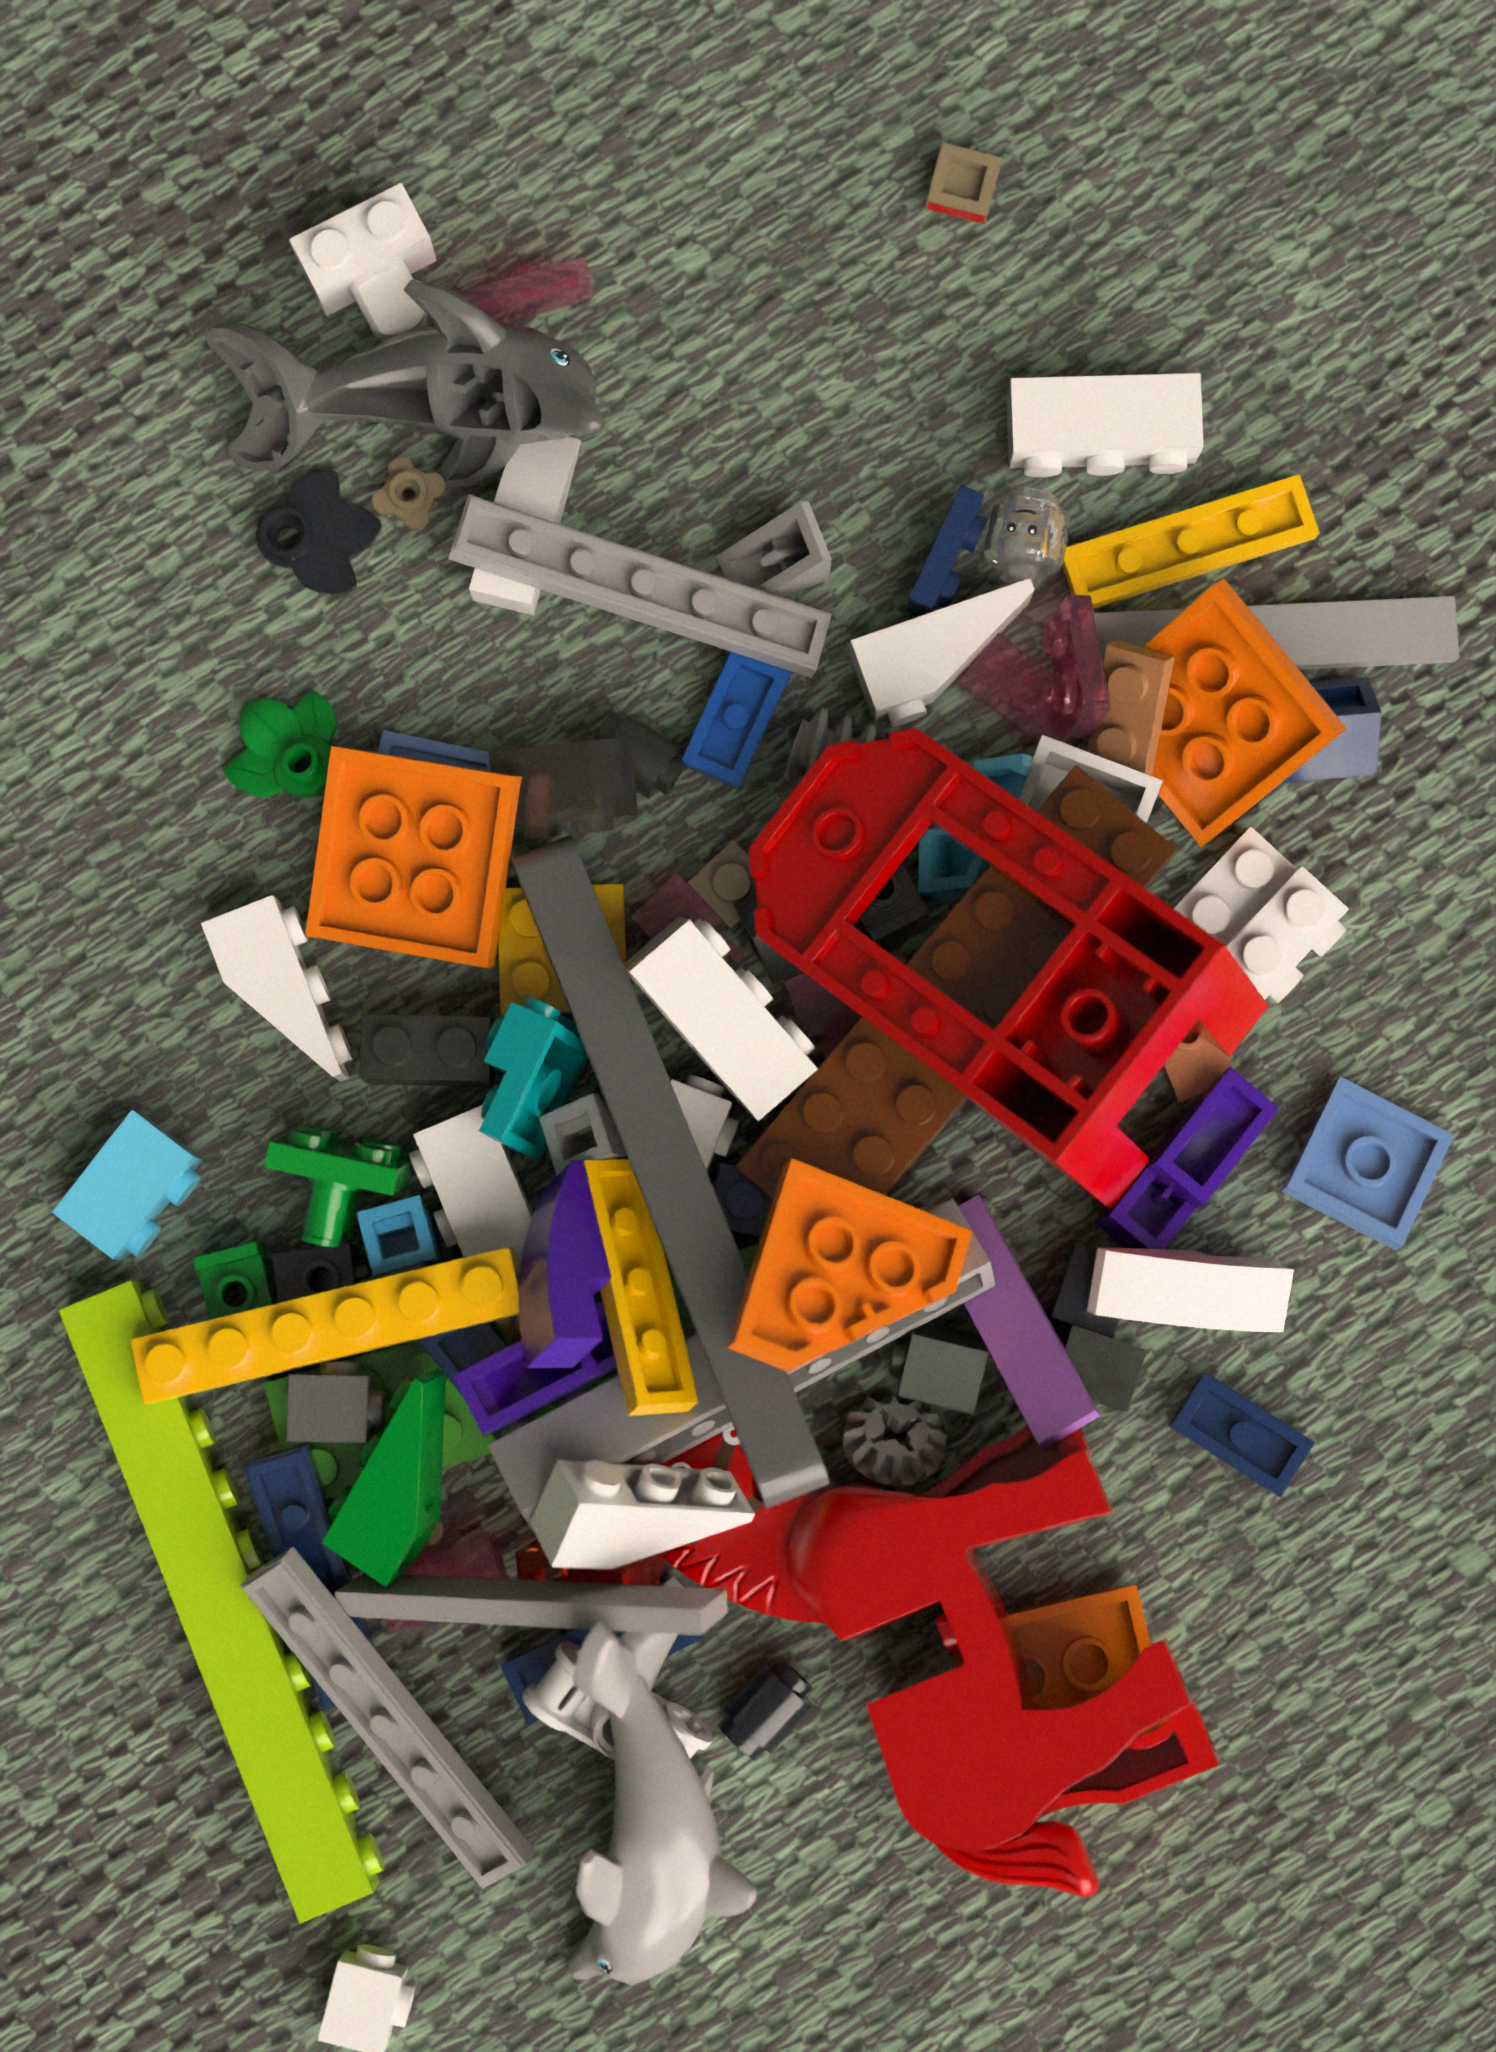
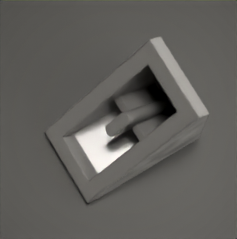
M809 501L799 502L717 555L725 579L782 598L830 580L832 559Z

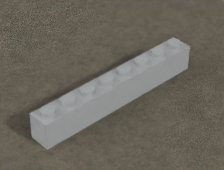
M953 1198L939 1206L929 1204L919 1208L922 1211L972 1230ZM972 1232L958 1285L954 1293L790 1372L787 1371L795 1393L996 1286L991 1261L975 1234ZM695 1328L683 1334L699 1401L688 1412L628 1416L620 1377L617 1372V1377L594 1389L590 1387L581 1388L568 1394L559 1403V1408L536 1420L528 1418L513 1423L501 1433L500 1439L487 1445L519 1511L532 1530L531 1518L557 1460L582 1462L600 1460L612 1464L661 1465L733 1426Z

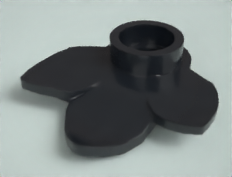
M319 471L299 478L292 484L284 505L274 507L266 512L260 519L256 529L257 546L268 562L277 567L292 568L296 577L305 588L317 593L330 595L345 594L356 589L357 580L349 559L355 558L367 550L375 542L382 529L381 521L369 511L353 504L339 502L340 482L336 471ZM285 528H294L300 534L298 542L289 548L280 546L277 543L278 534Z

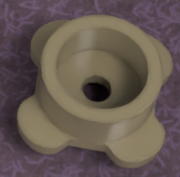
M396 458L388 465L389 477L383 488L375 491L372 496L373 506L379 514L387 515L391 513L396 519L405 522L409 529L421 530L430 522L429 515L435 506L436 499L445 494V481L436 472L426 474L414 468L411 460L408 458ZM408 488L415 491V495L411 499H406L403 496V492Z

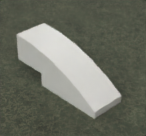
M566 437L564 439L520 445L504 468L494 503L560 524L581 440ZM474 568L469 586L473 601L530 615L535 613L541 590Z
M1098 1247L1087 1312L1095 1315L1178 1326L1238 1331L1283 1332L1294 1269L1259 1257L1210 1256L1196 1250Z

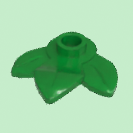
M312 690L296 703L293 710L283 703L270 698H258L245 703L240 714L239 727L242 740L248 748L232 758L223 767L227 779L241 791L258 798H266L284 790L298 798L316 797L325 793L331 751L330 745L337 728V717L329 702L318 692ZM310 756L312 761L309 768L303 772L296 773L295 768L302 759Z

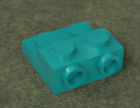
M526 996L521 1006L511 1002L506 1015L498 1017L489 1031L486 1042L488 1053L484 1062L505 1075L501 1084L494 1085L484 1100L481 1110L483 1122L479 1132L517 1153L540 1162L547 1149V1143L539 1117L567 1105L585 1067L588 1056L581 1038L575 1035L577 1028L574 1021L561 1016V1011Z

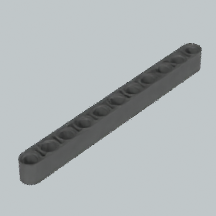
M572 836L563 837L511 857L522 891L766 1509L829 1485L830 1482L787 1371L727 1348L749 1276Z

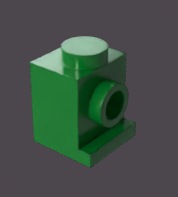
M252 1242L192 1258L195 1271H198L209 1320L278 1303L264 1243ZM239 1281L247 1289V1299L242 1305L234 1307L226 1299V1290L230 1284Z

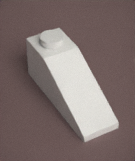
M1031 578L851 640L849 655L874 723L889 718L891 726H898L927 714L925 705L933 703L1030 603L1035 590Z

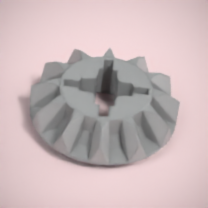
M892 1392L885 1402L875 1401L867 1397L859 1410L856 1412L850 1411L843 1431L842 1442L847 1459L863 1476L885 1485L906 1486L925 1480L939 1468L945 1454L947 1435L940 1428L939 1414H928L922 1409L920 1401L917 1400L909 1405L899 1404ZM885 1427L890 1428L895 1434L906 1432L905 1445H900L895 1439L884 1441Z

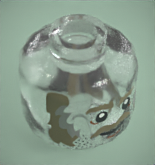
M1015 488L1010 491L1008 497L1001 498L993 504L987 527L983 556L990 565L1001 570L1000 579L1004 582L1014 584L1031 578L1033 586H1036L1039 577H1047L1060 571L1064 562L1071 518L1065 509L1058 505L1059 498L1057 496L1034 488Z

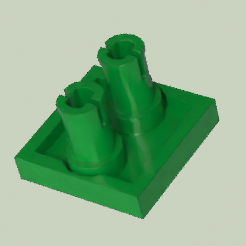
M301 1124L300 1129H290V1133L269 1142L264 1167L307 1177V1181L312 1183L301 1240L322 1246L338 1247L340 1240H348L350 1237L359 1190L365 1189L393 1196L410 1184L414 1167L409 1157L400 1156L402 1146L399 1144L374 1138H364L363 1143H354V1145L337 1142L339 1132L336 1130Z

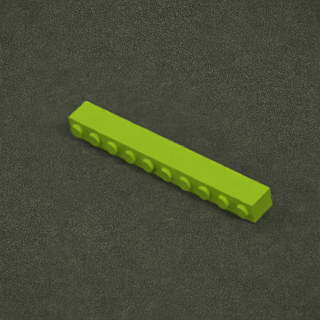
M130 1280L60 1309V1316L299 1924L374 1893L380 1884L377 1873L385 1869L383 1858L373 1835L368 1833L362 1836L352 1813L360 1809V1802L349 1774L345 1771L337 1775L328 1750L335 1748L336 1742L329 1721L322 1710L314 1714L304 1691L305 1688L312 1686L309 1671L293 1651H288L285 1641L240 1586L256 1570V1567L264 1564V1560L252 1530L248 1528L241 1531L232 1507L240 1504V1499L229 1471L226 1468L217 1471L208 1446L216 1443L215 1434L208 1416L203 1408L193 1411L187 1395L153 1404H143L130 1339L162 1332L161 1326L169 1323L167 1312L155 1288L146 1291L142 1281Z

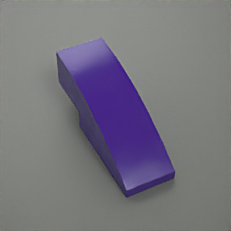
M1232 1067L1227 1068L1150 1152L1148 1157L1151 1160L1113 1209L1110 1210L1105 1207L1094 1222L1124 1248L1165 1249L1194 1210L1207 1203L1279 1108Z
M571 1160L543 1190L530 1221L522 1252L518 1288L519 1325L526 1368H573L603 1339L593 1296L612 1277L583 1160Z
M603 1301L595 1305L603 1339L573 1368H526L522 1340L453 1375L483 1436L561 1401L568 1394L581 1388L590 1387L618 1372Z

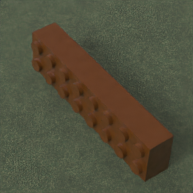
M1077 765L1071 769L1036 811L1145 889L1152 884L1174 858L1177 851L1174 845ZM990 865L906 966L995 1031L1075 927V924ZM861 1017L735 1167L772 1199L783 1165L791 1158L887 1196L969 1098Z

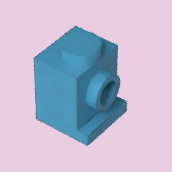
M420 1195L356 1212L373 1276L421 1262L432 1264L443 1260L431 1212L423 1207Z

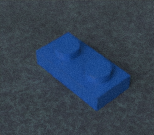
M731 652L681 760L686 763L685 767L736 790H740L791 678V672Z

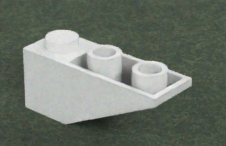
M274 895L202 922V928L223 982L332 1077L340 1082L349 1079L344 1063L353 1060V1054L341 1025L337 1024L329 1027L321 1004L331 1000L330 994L318 966L314 965L307 968L298 945L308 942V938L305 936L306 932L296 908L292 906L284 910L282 903Z
M557 1460L530 1524L552 1567L614 1569L752 1521L755 1513L730 1471H723L717 1468H673L659 1464H648L646 1466L612 1464L600 1460H590L588 1462Z

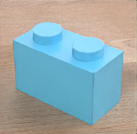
M132 1109L52 1213L113 1260L125 1261L130 1253L138 1258L158 1236L161 1227L155 1221L171 1202L175 1206L181 1205L197 1186L201 1176L195 1172V1169L203 1159L146 1115Z

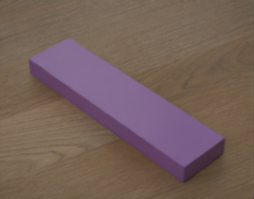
M977 1195L958 1206L991 1261L996 1286L964 1302V1305L1037 1443L1044 1449L1100 1417V1414L985 1201Z

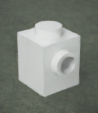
M689 1074L686 1084L671 1080V1084L705 1169L708 1171L714 1153L724 1157L727 1156L739 1121L729 1117L732 1102L721 1098L724 1087Z
M361 1944L358 1945L357 1952L345 1950L337 1963L318 2041L361 2052H385L390 2041L393 2025L405 2028L410 2013L415 1987L404 1985L409 1966L394 1963L396 1954L382 1947Z

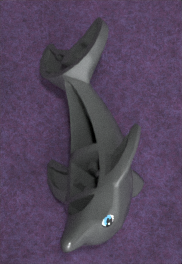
M416 279L409 281L404 291L434 323L433 326L423 327L390 338L320 372L300 359L279 341L246 324L223 322L212 327L204 334L209 347L233 370L253 403L245 429L235 440L229 443V455L240 466L255 471L280 469L301 452L311 435L324 420H356L399 424L457 438L436 472L443 477L446 487L476 486L501 471L520 445L564 439L571 434L579 436L593 435L603 428L600 410L595 405L596 387L591 367L574 348L534 328L506 322H496L482 309L451 290Z

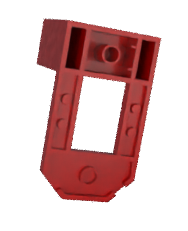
M917 728L890 733V738L857 744L855 740L828 745L749 847L751 875L755 878L758 909L754 910L756 936L960 1090L1013 1137L1110 1210L1113 1209L1151 1160L1117 1125L1185 1036L1192 1030L1230 1057L1269 1006L1224 943ZM932 823L1075 924V927L995 1031L853 927Z

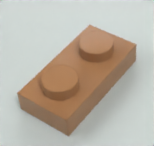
M1117 639L1106 645L1087 752L1152 776L1175 655Z

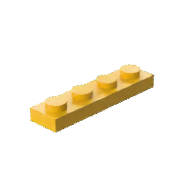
M1300 474L1062 548L1060 549L1059 559L1077 613H1082L1314 540L1320 532Z
M584 1160L612 1277L600 1291L628 1416L688 1412L699 1401L665 1252L629 1160Z

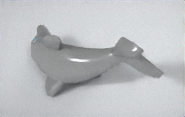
M674 1576L664 1584V1586L683 1587ZM602 1621L596 1623L586 1637L577 1658L573 1673L575 1688L609 1711L615 1747V1803L608 1858L589 1849L580 1862L576 1893L584 1914L595 1921L586 1938L568 1960V1970L571 1977L576 1980L589 1979L602 1974L633 1986L674 1968L695 1941L707 1916H735L750 1908L756 1900L757 1888L741 1871L722 1858L716 1820L709 1803L715 1773L706 1765L698 1775L684 1745L651 1695L656 1677L678 1634L626 1631L621 1637H616L611 1629Z

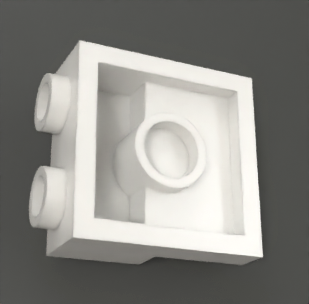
M1252 827L1236 841L1174 908L1224 943L1264 1000L1270 996L1277 1003L1303 978L1304 975L1296 966L1311 949L1322 957L1345 933L1347 929L1338 920L1349 910L1347 906L1303 866L1298 869L1293 866Z

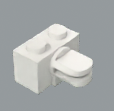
M402 183L289 239L298 263L326 316L357 302L372 332L381 342L427 327V314L404 291V288L409 281L413 280L412 273L437 260L430 236Z

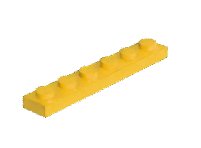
M506 1247L130 1339L143 1404H153L519 1315L518 1288L520 1274L514 1248Z

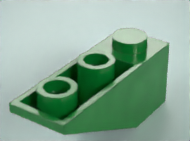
M439 1368L415 1379L409 1377L399 1387L389 1405V1410L394 1413L392 1420L384 1434L379 1431L370 1439L358 1459V1465L364 1468L353 1488L347 1486L338 1495L327 1514V1519L333 1522L323 1539L322 1544L385 1587L410 1572L440 1520L446 1373Z

